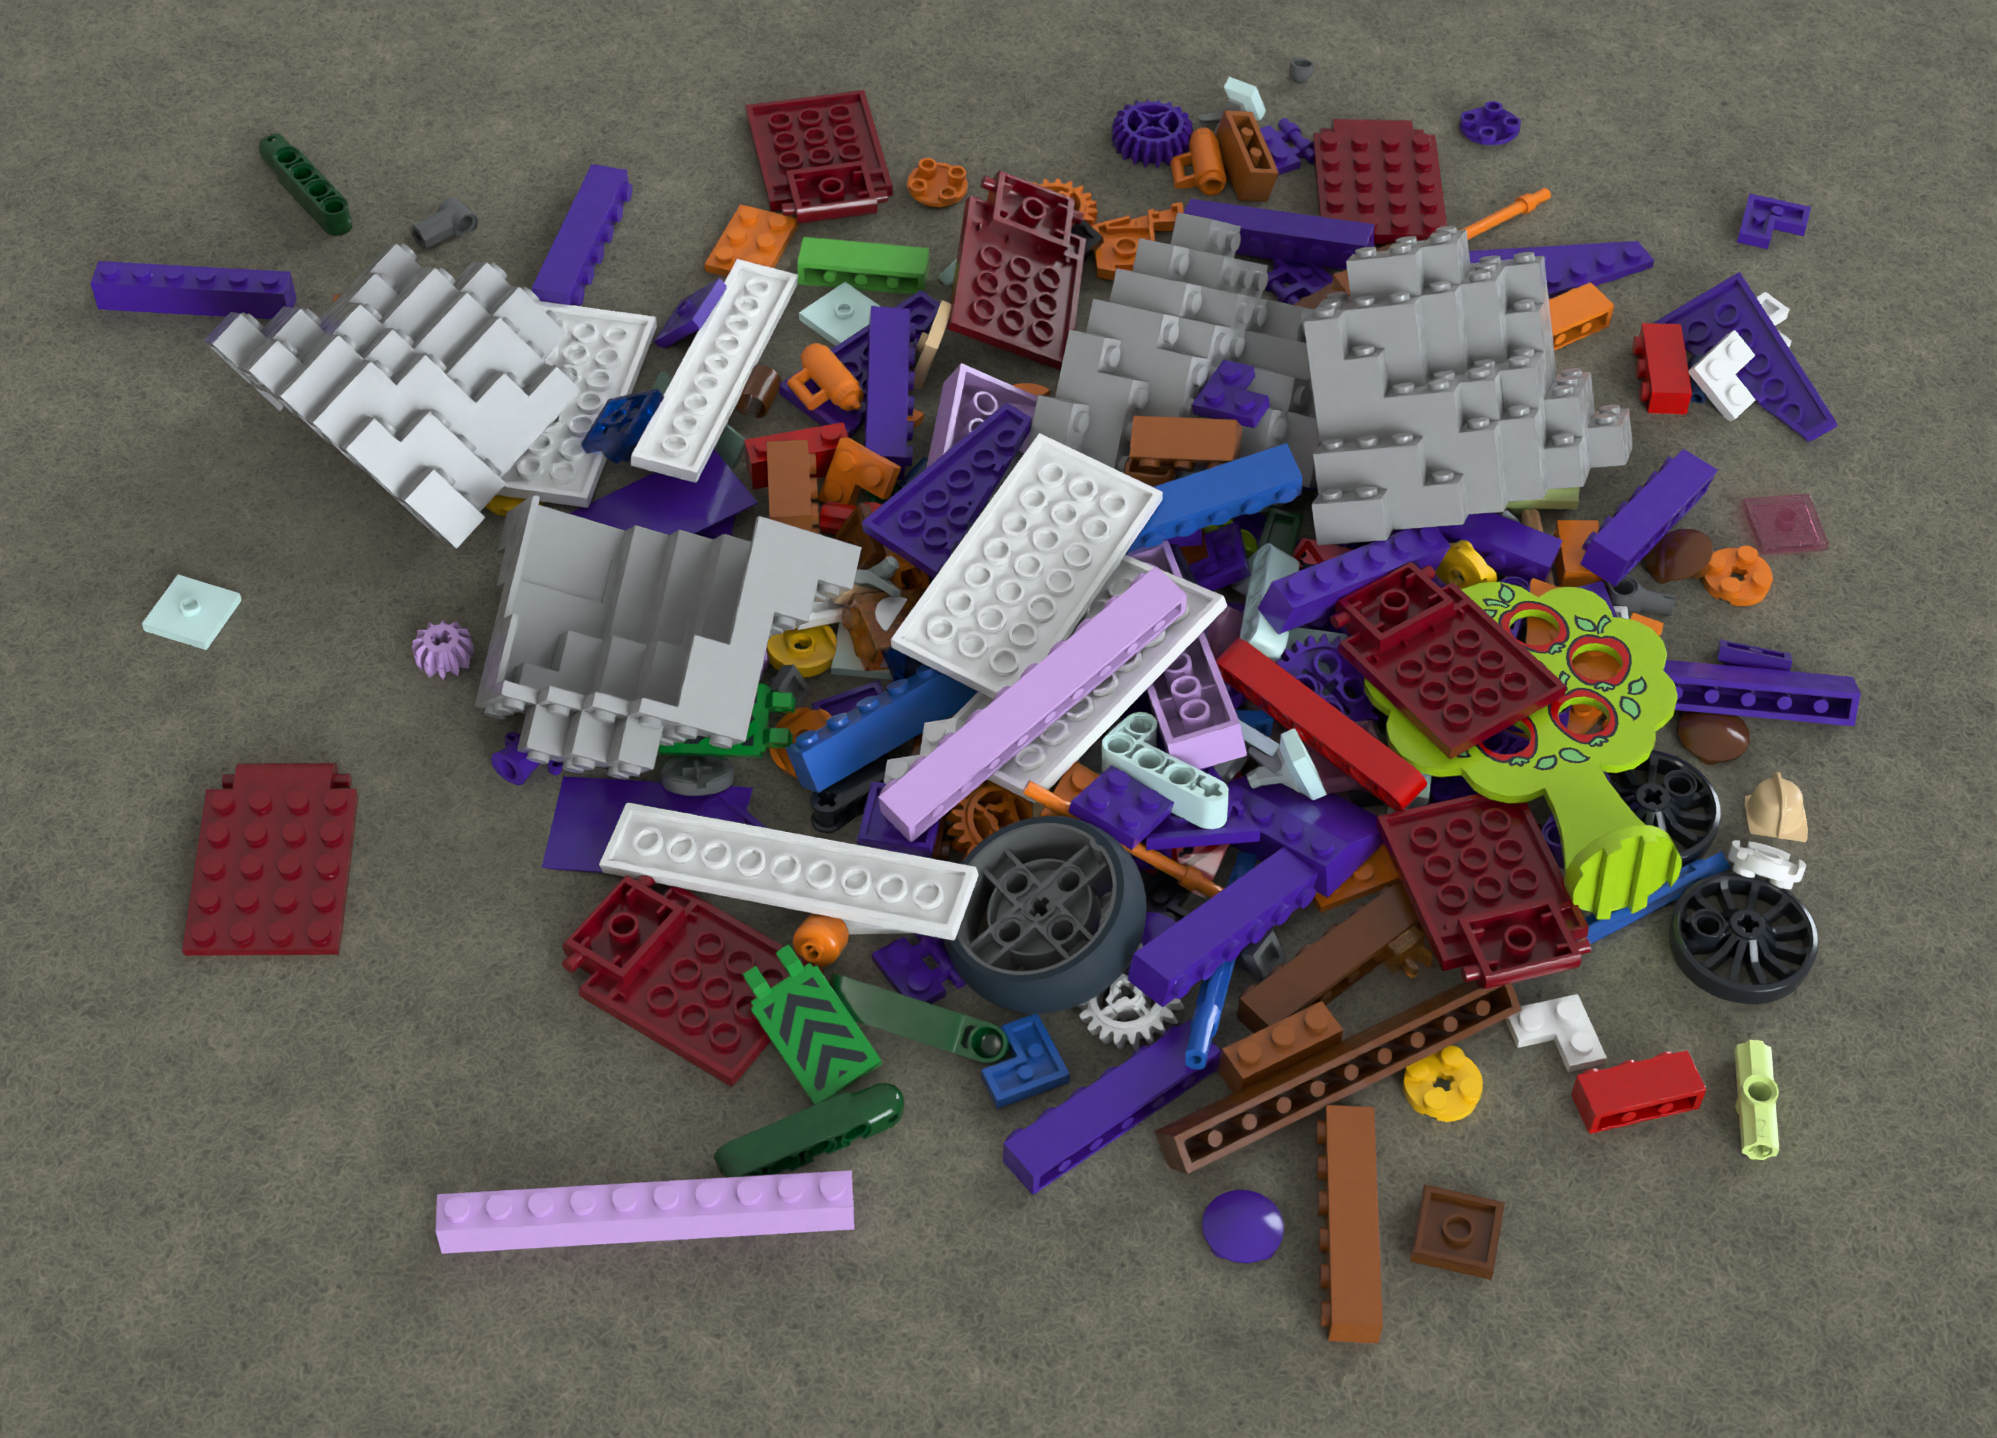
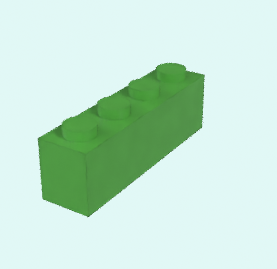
M803 237L797 261L798 284L836 288L842 283L847 282L857 290L912 295L920 290L925 292L929 274V248Z

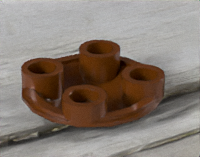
M1678 529L1668 532L1645 556L1644 560L1646 568L1652 574L1653 579L1660 584H1665L1669 581H1679L1686 578L1699 579L1708 573L1707 564L1711 561L1714 550L1711 539L1703 532L1694 529Z
M1687 711L1682 715L1677 726V734L1683 746L1706 765L1738 758L1745 753L1750 742L1749 730L1746 724L1736 715Z

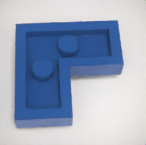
M1032 1014L1002 1025L1001 1028L1008 1035L1009 1050L1013 1058L981 1070V1079L997 1109L1067 1084L1070 1081V1073L1038 1014Z

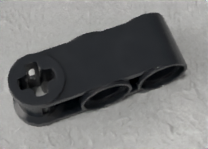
M884 754L819 793L813 792L811 795V807L814 810L811 815V825L820 833H833L857 816L862 815L871 782L884 783L887 760L892 758Z

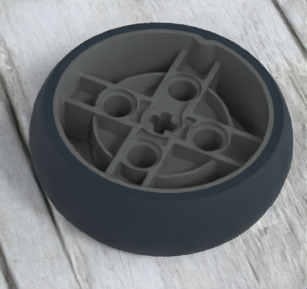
M1043 816L1021 820L989 835L961 863L976 867L978 878L955 941L944 939L950 960L962 980L978 995L999 1007L1027 1014H1045L1064 1011L1083 1004L1099 995L1120 977L1130 964L1133 954L1140 945L1145 926L1147 906L1140 872L1124 847L1110 834L1092 824L1063 816ZM1113 888L1108 913L1099 928L1101 918L1099 900ZM988 906L987 921L989 928L978 936L979 925ZM1021 966L1034 969L1033 971H1017Z

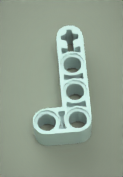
M1267 543L1248 559L1251 576L1232 583L1231 587L1247 597L1240 638L1247 641L1273 662H1276L1286 648L1289 631L1278 635L1258 610V606L1273 581L1298 572L1299 561L1274 545Z
M1145 712L1132 713L1102 740V773L1111 765L1127 773L1132 778L1173 801L1172 813L1201 828L1217 829L1225 825L1227 821L1229 788L1223 781L1157 749L1158 721L1153 715Z

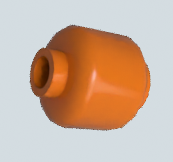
M811 913L807 915L794 933V950L806 961L812 962L819 967H827L836 961L848 944L849 932L842 919Z

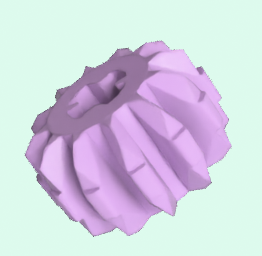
M444 619L439 625H433L428 622L427 630H417L416 639L413 640L412 651L415 663L419 670L425 669V673H427L429 678L436 674L437 671L443 680L446 672L449 671L458 677L459 667L469 669L470 659L474 658V646L471 635L467 628H461L458 621L447 625Z

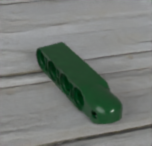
M274 133L262 138L259 142L260 156L276 174L279 183L326 233L332 236H341L348 233L352 228V221L348 202L344 196L298 148L291 146L281 134Z
M832 972L829 984L856 1022L984 1063L1000 1061L1009 1050L1007 1033L1003 1028L995 1024Z
M885 1082L875 1084L857 1093L846 1092L727 1142L715 1152L714 1160L720 1172L724 1174V1178L777 1175V1173L788 1168L790 1171L815 1161L813 1157L825 1152L827 1155L850 1146V1141L860 1137L866 1139L895 1126L904 1114L905 1102L903 1093L895 1085Z

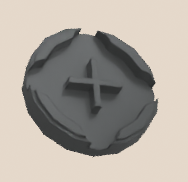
M681 755L668 760L661 767L662 786L676 794H714L728 789L734 783L733 764L724 757L698 756V759L689 760V756Z

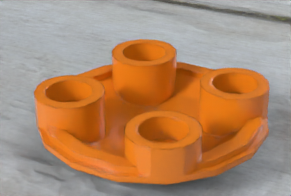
M923 158L919 161L918 167L908 176L907 188L909 194L917 202L927 206H951L961 201L967 193L966 170L959 165L951 166L947 163L936 162L932 158Z

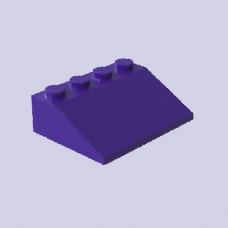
M1247 775L1231 780L1226 784L1234 801L1238 800L1243 806L1244 815L1249 822H1254L1260 829L1259 842L1234 843L1230 845L1245 853L1257 854V860L1261 862L1281 848H1286L1318 872L1314 889L1327 898L1384 843L1380 836V831L1376 827V815L1326 789L1327 795L1312 800L1302 792H1297L1282 783L1262 785L1253 789L1248 783Z

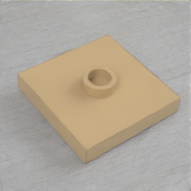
M943 300L929 334L922 332L916 347V351L921 352L914 370V388L916 389L922 388L950 317L951 303Z

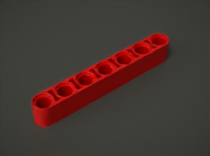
M1237 638L1215 660L1222 679L1286 729L1291 730L1295 728L1302 741L1397 812L1403 811L1427 787L1426 779L1415 767L1247 641Z

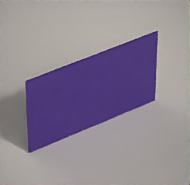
M713 449L697 483L654 472L591 502L588 508L581 507L568 514L625 531L637 525L667 535L679 529L696 534L758 504V502L716 450Z
M563 776L542 868L603 873L599 863L626 803L690 814L712 794H676L666 790L661 782ZM730 786L728 789L723 790L746 811L748 810L753 787ZM719 797L697 814L698 816L722 818L726 821L741 824L745 822L743 816Z

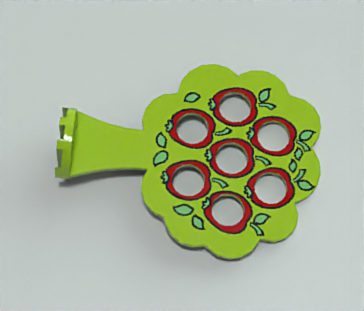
M1503 582L1477 583L1461 589L1510 635H1512L1510 626L1516 620L1524 617L1543 618L1554 625L1558 636L1552 642L1544 645H1530L1519 640L1517 641L1566 685L1565 696L1513 724L1523 730L1529 738L1530 743L1523 751L1515 754H1499L1489 750L1481 742L1456 757L1449 759L1364 677V692L1374 707L1389 716L1386 724L1389 748L1415 767L1420 773L1437 777L1461 775L1474 791L1490 800L1508 804L1529 802L1544 795L1553 813L1560 835L1565 869L1564 886L1573 904L1578 905L1582 910L1593 912L1596 919L1599 920L1610 919L1612 911L1626 907L1629 908L1631 914L1647 907L1648 896L1658 890L1666 881L1670 888L1680 874L1682 859L1670 836L1658 827L1645 825L1619 796L1603 771L1618 773L1634 769L1646 761L1655 746V732L1662 728L1674 715L1678 694L1674 681L1664 672L1667 652L1663 640L1653 629L1638 621L1613 617L1607 603L1601 597L1583 588L1561 587L1551 589L1539 598L1522 587ZM1586 651L1605 652L1613 656L1620 663L1621 671L1616 676L1606 680L1589 679L1574 669L1572 660L1577 655ZM1570 705H1590L1601 710L1606 715L1609 724L1603 731L1596 734H1578L1564 727L1560 722L1559 713Z

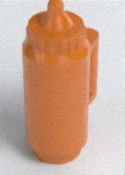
M1199 128L1195 130L1190 138L1189 152L1173 157L1172 162H1170L1175 189L1197 186L1205 195H1217L1224 189L1226 184V174L1219 141L1210 129ZM1192 164L1194 174L1185 176L1183 167Z
M813 343L806 347L801 354L803 369L788 380V387L810 411L816 409L829 399L842 410H859L864 393L856 378L827 346ZM809 379H812L821 389L814 395L804 385Z

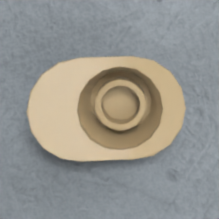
M1780 772L1774 773L1772 778L1759 783L1752 795L1745 796L1744 806L1751 834L1800 842L1807 841L1808 827L1803 805V795L1799 787L1793 782L1783 779Z

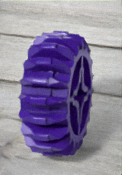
M1146 99L1144 103H1140L1135 100L1133 106L1125 105L1124 110L1118 111L1112 123L1111 140L1116 148V153H1122L1123 160L1131 158L1133 165L1142 161L1145 168L1149 163H1154L1158 169L1160 163L1164 162V164L1170 167L1173 157L1188 153L1190 138L1193 133L1192 121L1189 120L1188 113L1182 112L1179 106L1172 107L1171 102L1164 104L1160 102V99L1157 102H1150Z

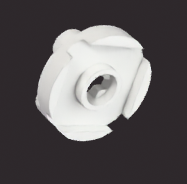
M1740 840L1732 842L1728 859L1734 863L1732 870L1735 873L1754 878L1755 874L1768 877L1771 884L1784 889H1792L1794 882L1802 880L1806 864L1800 859L1797 865L1789 862L1791 854L1756 842L1749 841L1747 848L1739 847Z

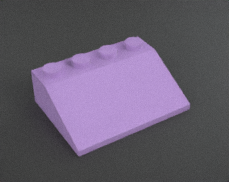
M961 363L943 383L926 468L1006 402L1030 416L1033 422L1038 396ZM1030 433L1019 449L1022 453L1027 451Z

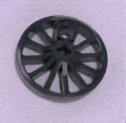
M1652 750L1649 758L1634 769L1618 773L1607 772L1609 776L1613 774L1619 776L1625 788L1611 779L1610 784L1645 825L1655 826L1664 830L1670 838L1687 848L1684 851L1678 850L1682 859V867L1697 859H1701L1707 853L1720 826L1721 806L1712 784L1698 769L1674 755ZM1632 770L1647 771L1646 784H1640ZM1656 773L1665 775L1662 786L1656 784ZM1703 807L1706 815L1686 811ZM1688 829L1705 831L1706 834L1704 836H1697Z
M1721 873L1697 881L1680 896L1670 921L1669 944L1677 965L1699 988L1726 1001L1740 1004H1763L1786 997L1803 983L1814 964L1818 952V933L1814 920L1803 903L1787 889L1771 884L1770 880L1756 875L1754 878H1750L1737 873ZM1731 894L1747 896L1744 910L1736 908ZM1716 896L1723 913L1705 898ZM1756 899L1773 906L1763 915L1754 912ZM1689 908L1695 911L1692 917L1686 914ZM1783 915L1793 924L1779 927L1770 926ZM1682 932H1686V939L1682 936ZM1801 940L1803 948L1781 942ZM1716 952L1704 963H1699L1693 956ZM1733 957L1728 980L1713 973L1714 970ZM1742 960L1752 985L1737 983ZM1780 960L1800 965V968L1798 970H1791ZM1762 968L1776 978L1778 982L1768 983Z

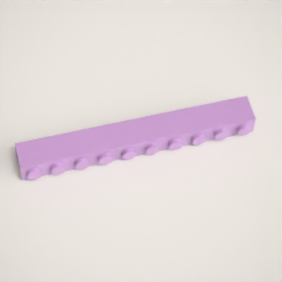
M1157 566L1147 574H1139L1131 582L1129 589L1120 596L1115 595L1111 597L1103 606L1102 611L1093 619L1089 617L1082 621L1077 627L1075 634L1066 641L1061 640L1050 649L1048 656L1039 664L1033 663L1029 665L1016 683L1011 687L1005 686L999 690L994 696L993 702L986 708L974 711L967 718L965 725L956 733L950 732L945 735L932 753L927 757L921 756L916 759L910 766L909 772L899 780L894 779L886 784L878 797L881 813L912 843L1186 612L1187 594Z
M852 1170L437 1194L436 1235L441 1254L854 1229Z

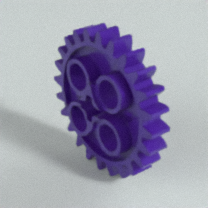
M1322 634L1318 638L1317 643L1312 635H1309L1304 640V645L1297 640L1291 646L1292 651L1287 648L1281 655L1282 660L1275 662L1277 665L1365 731L1369 732L1371 730L1368 724L1373 725L1379 719L1374 713L1378 712L1379 709L1372 705L1364 692V676L1337 651L1341 641L1340 636H1337L1330 644L1326 634ZM1320 661L1327 664L1330 674L1323 673L1318 668L1317 662ZM1344 686L1354 690L1356 699H1351L1345 694ZM1324 688L1329 691L1327 696L1321 692ZM1344 710H1347L1349 715H1346Z

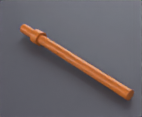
M1543 188L1533 194L1526 193L1516 198L1513 204L1461 230L1467 231V239L1469 240L1519 214L1525 215L1535 210L1538 204L1550 199L1551 193L1547 188Z
M1030 780L1025 785L1022 794L1064 817L1081 820L1068 812L1070 802ZM1142 842L1132 850L1122 845L1128 853L1177 879L1178 885L1191 892L1195 889L1212 898L1224 889L1203 877L1202 871L1188 864L1185 867L1156 850H1146V846Z

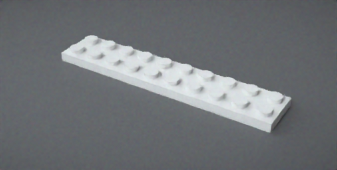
M739 259L736 260L724 282L727 285L724 294L696 334L631 455V466L697 483L743 392L754 365H757L797 286V274Z
M626 803L599 863L603 873L623 877L627 875L634 879H639L641 875H648L655 880V883L954 941L978 878V872L974 866L633 803Z

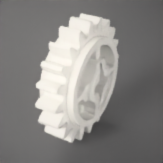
M1143 944L1139 945L1137 951L1143 947ZM1132 960L1120 977L1110 985V993L1106 998L1109 1005L1103 1009L1102 1002L1107 989L1091 1000L1078 1005L1081 1010H1084L1079 1015L1083 1023H1090L1087 1027L1089 1032L1093 1036L1100 1034L1099 1038L1104 1045L1109 1044L1114 1038V1044L1118 1050L1124 1048L1127 1040H1129L1134 1050L1139 1048L1141 1038H1145L1147 1043L1152 1045L1154 1043L1153 1033L1158 1032L1160 1035H1163L1166 1031L1163 1026L1165 1022L1170 1024L1178 1023L1171 1011L1183 1010L1184 1008L1181 1000L1177 998L1173 999L1163 1008L1156 1002L1151 1008V998L1127 980L1128 975L1126 974L1130 971ZM1131 994L1134 997L1129 999L1127 996ZM1132 1018L1137 1019V1020H1133V1021H1129V1022H1124V1021H1126V1020H1128V1019H1132Z

